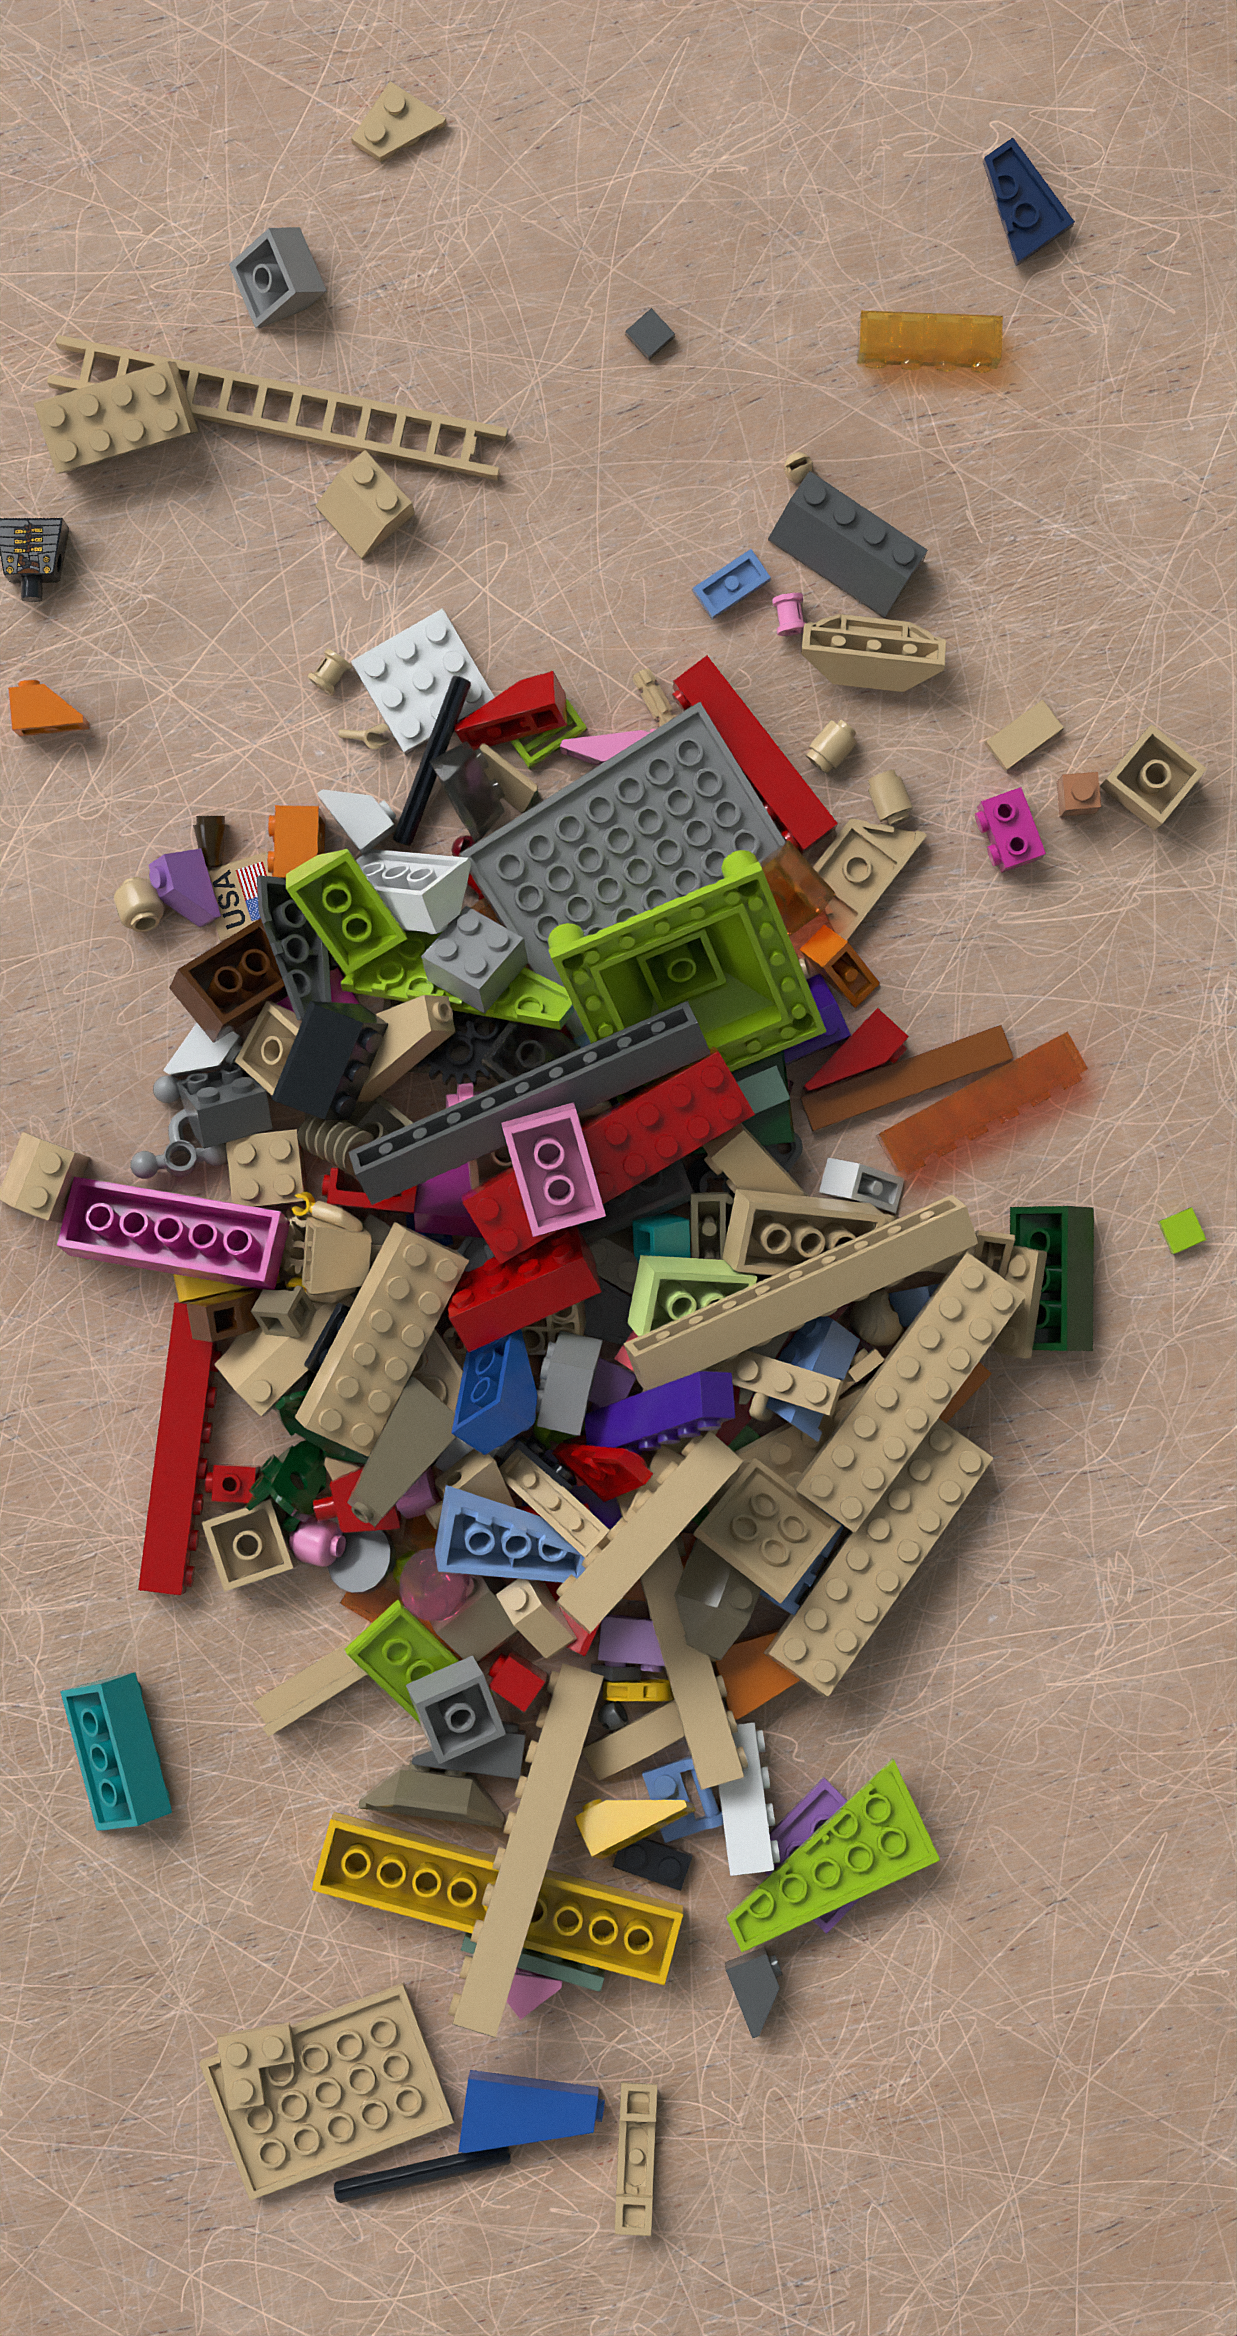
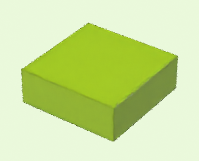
M1192 1207L1158 1221L1171 1254L1178 1253L1207 1240Z

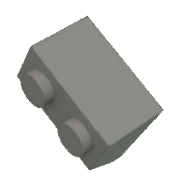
M300 227L268 228L229 264L255 328H262L301 312L327 292Z

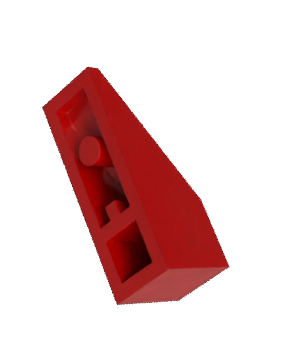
M554 671L519 680L455 725V732L466 751L472 752L478 750L482 744L490 747L567 726L566 694Z
M877 1007L802 1089L809 1093L880 1067L887 1060L894 1064L908 1049L903 1043L909 1036Z

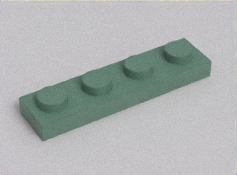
M466 1932L461 1951L474 1954L477 1943L470 1941L472 1933ZM524 1947L522 1948L517 1965L518 1968L598 1992L601 1991L605 1976V1970Z

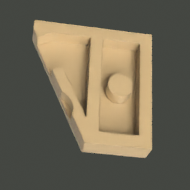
M390 81L351 137L353 145L379 162H383L396 155L399 149L408 148L419 142V138L436 128L438 131L445 127L447 121L446 117Z

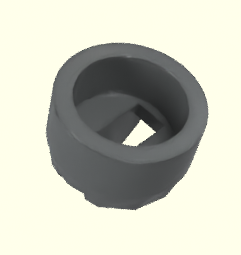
M609 1701L598 1712V1721L603 1723L602 1726L605 1730H619L629 1723L627 1713L620 1701Z

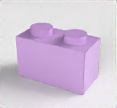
M607 1614L601 1621L598 1660L605 1661L606 1666L626 1667L627 1663L641 1664V1670L662 1672V1667L665 1665L651 1618Z

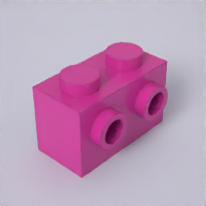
M1022 787L980 802L977 806L978 812L975 813V820L980 832L987 833L991 844L987 846L989 859L993 866H999L1001 873L1035 862L1044 857L1046 852Z

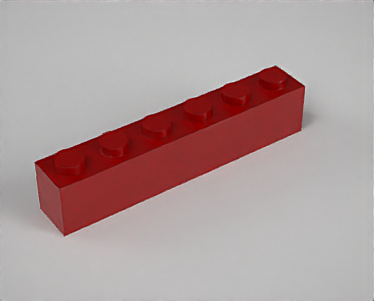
M708 655L673 680L675 692L672 693V697L683 711L701 702L771 819L775 820L783 830L781 835L792 851L797 848L801 854H804L836 829L838 825L836 820Z

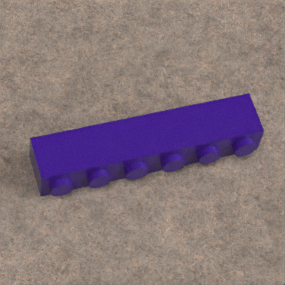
M698 1371L586 1413V1445L622 1448L641 1456L642 1451L661 1449V1444L681 1442L680 1437L700 1436V1430L720 1429L722 1422L735 1418L732 1373Z

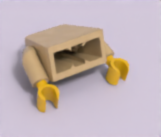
M308 1192L298 1193L295 1197L305 1200L306 1209L294 1206L292 1207V1212L297 1216L310 1212L312 1217H307L302 1277L292 1278L286 1286H302L311 1301L337 1303L363 1285L369 1273V1267L373 1265L383 1245H371V1234L363 1228L361 1221L342 1208L323 1201L315 1203L314 1197Z

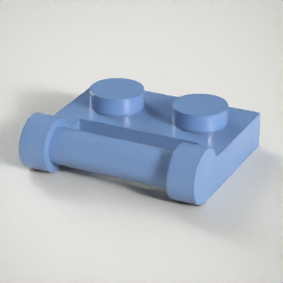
M691 1756L642 1772L651 1800H685L690 1802L680 1774L681 1772L691 1770L705 1816L695 1819L692 1812L660 1829L665 1843L723 1825L722 1811L718 1809L712 1788L700 1789Z

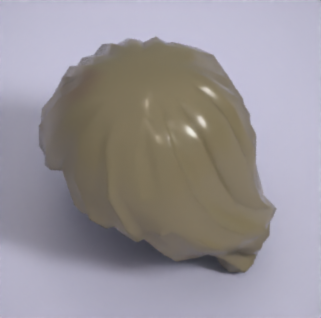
M884 1287L871 1292L866 1299L856 1301L850 1313V1325L853 1331L862 1340L877 1346L891 1345L900 1339L904 1331L903 1326L899 1323L898 1313L895 1312L893 1305L888 1303L889 1294L884 1291Z

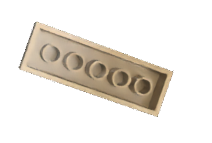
M394 1222L295 1416L304 1428L369 1457L469 1262L468 1259L458 1252Z
M711 1431L704 1438L701 1435L696 1436L687 1444L681 1452L686 1458L678 1466L672 1461L656 1480L661 1486L654 1494L647 1489L631 1508L636 1514L628 1522L622 1517L609 1531L606 1537L611 1542L603 1550L596 1546L581 1564L585 1571L578 1578L571 1574L557 1589L556 1593L560 1598L556 1604L588 1634L596 1628L744 1462Z

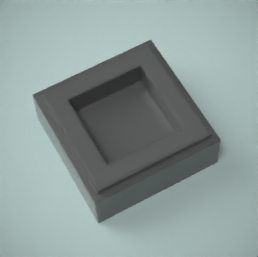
M652 308L625 331L628 339L648 360L675 338V333Z

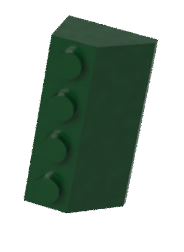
M1010 1207V1235H1015L1013 1246H1022L1047 1252L1032 1350L1093 1351L1094 1207Z

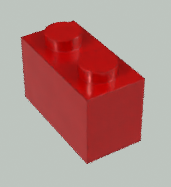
M513 1649L507 1656L501 1652L487 1674L492 1677L488 1687L523 1712L526 1711L540 1691L547 1677L546 1672Z

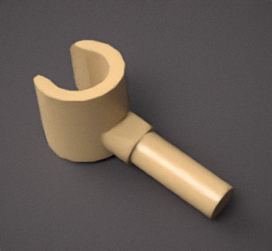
M384 723L361 731L340 729L338 734L340 738L365 741L366 745L371 749H378L390 743L389 740H382L379 736V733L389 730V727Z

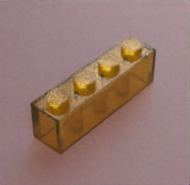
M861 310L858 321L857 363L865 364L867 368L881 369L886 367V365H900V368L905 370H917L921 366H936V370L945 372L954 371L957 367L971 368V371L977 373L990 372L992 369L998 368L1002 356L1003 316Z

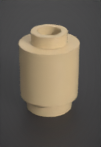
M841 719L838 723L830 720L809 745L810 751L806 754V757L827 774L832 768L836 769L855 747L857 741L853 737L856 731Z
M894 769L880 773L868 780L871 787L868 789L880 822L888 820L889 825H894L909 818L908 812L913 809L901 776L897 777Z

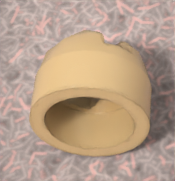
M793 453L785 461L784 472L786 477L792 482L802 483L809 471L812 472V460L805 453ZM803 460L807 463L793 470L790 468L791 465Z

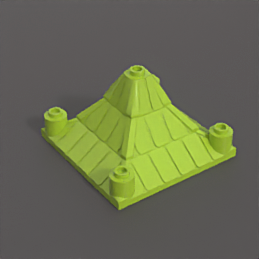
M739 850L728 855L721 867L724 879L717 881L715 884H709L688 893L684 897H678L656 906L653 909L628 918L624 922L604 928L595 934L585 936L579 926L570 923L561 924L551 931L548 937L550 957L591 1044L688 1001L708 1048L710 1049L714 1046L719 1051L730 1072L827 1032L763 869L753 853ZM657 1079L651 1080L645 1084L633 1088L627 1093L616 1096L618 1102L624 1100L625 1098L629 1097L635 1092L641 1090L642 1088L646 1087L647 1085L651 1084Z

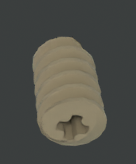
M316 1116L305 1120L298 1131V1141L302 1149L353 1176L356 1175L348 1152L375 1140L372 1134L347 1121L324 1120Z

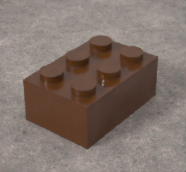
M261 918L179 968L169 987L213 1043L260 1014L266 1001L277 1003L288 996Z

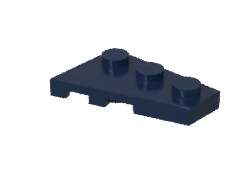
M1013 137L984 157L983 165L1015 266H1018L1072 228L1075 221Z

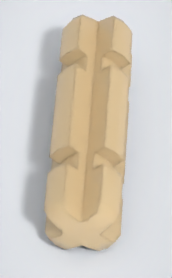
M647 668L636 673L632 677L633 682L638 690L642 689L643 693H641V696L653 718H658V727L675 718L676 714H671L670 711L673 709L660 685L656 686L654 683L656 678L652 671Z

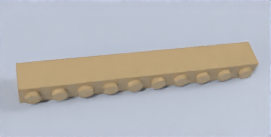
M950 1195L691 1314L685 1315L678 1320L652 1330L650 1333L624 1343L637 1381L647 1391L698 1371H705L706 1368L716 1363L735 1359L740 1352L753 1346H763L769 1343L773 1337L786 1331H796L812 1319L831 1315L839 1307L847 1303L864 1300L871 1292L882 1287L897 1285L906 1276L915 1272L927 1271L941 1260L964 1254L968 1248L978 1244L967 1206L954 1195Z
M656 1450L642 1451L641 1457L645 1460L648 1469L652 1463L650 1452ZM639 1488L616 1497L623 1518H625ZM679 1534L640 1577V1582L651 1620L653 1621L699 1786L703 1790L743 1778L742 1769L748 1768V1763L743 1747L736 1748L732 1733L738 1732L733 1712H725L721 1698L727 1697L722 1675L715 1677L711 1662L717 1660L686 1644L684 1636L686 1633L680 1620L674 1596L684 1571L680 1557L686 1555L682 1537Z
M563 1663L560 1672L552 1671L546 1690L553 1693L549 1707L542 1705L536 1727L542 1728L539 1741L531 1740L525 1762L532 1763L528 1778L520 1776L514 1797L520 1798L521 1801L517 1813L510 1811L503 1832L510 1834L506 1849L499 1847L492 1868L499 1870L495 1885L488 1883L481 1905L488 1906L484 1921L477 1919L470 1941L477 1943L473 1958L465 1956L459 1978L466 1981L462 1994L454 1992L448 2012V2015L454 2016L452 2025L493 2038L497 2035L604 1678L602 1675Z

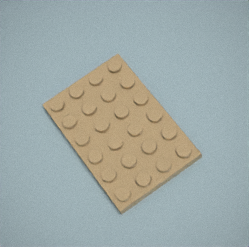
M404 1982L291 2025L296 2055L295 2062L261 2067L266 2097L264 2105L228 2111L219 2053L201 2059L199 2062L249 2201L450 2125L455 2121Z

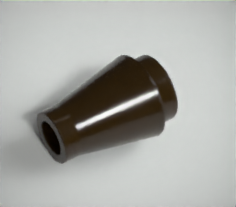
M196 816V825H193L198 849L201 848L206 866H222V857L228 831V825H225V816Z

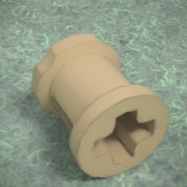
M327 648L324 651L325 658L316 671L309 673L307 678L318 688L332 696L335 693L334 686L344 672L350 671L353 666L340 655Z

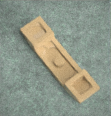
M675 1699L619 1730L611 1731L582 1748L599 1781L641 1761L685 1736Z
M621 2082L615 2234L651 2236L657 2084Z

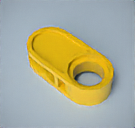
M641 1679L638 1682L603 1680V1700L670 1701L674 1699L670 1682L666 1679Z

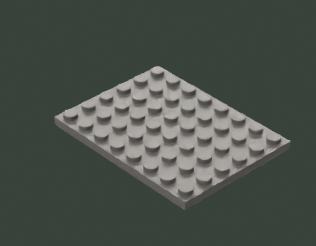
M701 702L682 712L458 854L459 857L470 859L471 868L469 873L503 927L524 938L528 958L527 965L530 970L563 987L564 985L548 951L550 949L548 937L554 928L566 923L575 924L583 930L585 936H588L678 897H684L688 893L709 884H715L717 881L724 879L721 868L722 863L728 855L735 851L746 850L756 856L763 869L777 907L812 886ZM575 1010L565 1023L573 1038H577L585 1033Z

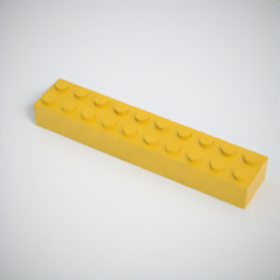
M334 1812L329 1822L311 1890L473 1933L476 1920L484 1921L488 1906L481 1905L487 1884L495 1885L499 1870L492 1868L496 1855ZM546 1869L523 1947L665 1985L683 1917V1905Z

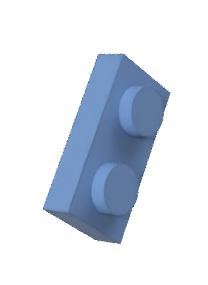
M750 549L693 587L692 592L713 620L770 582L771 577L753 550Z

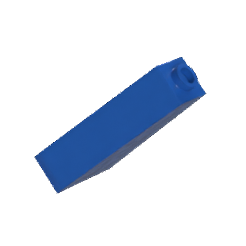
M470 2070L458 2152L469 2153L594 2133L595 2121L602 2122L605 2099H598L599 2087Z

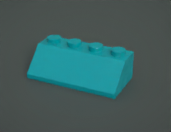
M136 1672L112 1676L60 1691L96 1830L102 1831L139 1826L171 1814L170 1794L164 1783L160 1767L161 1760L153 1741L151 1722L146 1714L142 1699V1688L137 1680Z

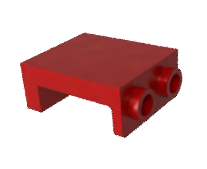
M331 1167L330 1175H324L322 1196H326L328 1204L338 1207L414 1214L418 1185L402 1191L401 1197L393 1196L372 1205L366 1193L343 1190L345 1171Z

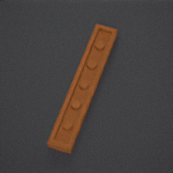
M1002 1025L806 1095L801 1097L800 1100L813 1132L1011 1060L1014 1057Z

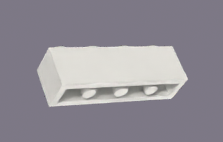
M755 1722L738 1724V1732L732 1733L736 1748L742 1746L747 1759L748 1768L742 1769L744 1777L718 1785L730 1876L774 1871L773 1863L780 1862L777 1840L770 1841L768 1827L775 1825L773 1804H765L764 1789H770L768 1767H760L759 1753L765 1752L763 1730L756 1731Z

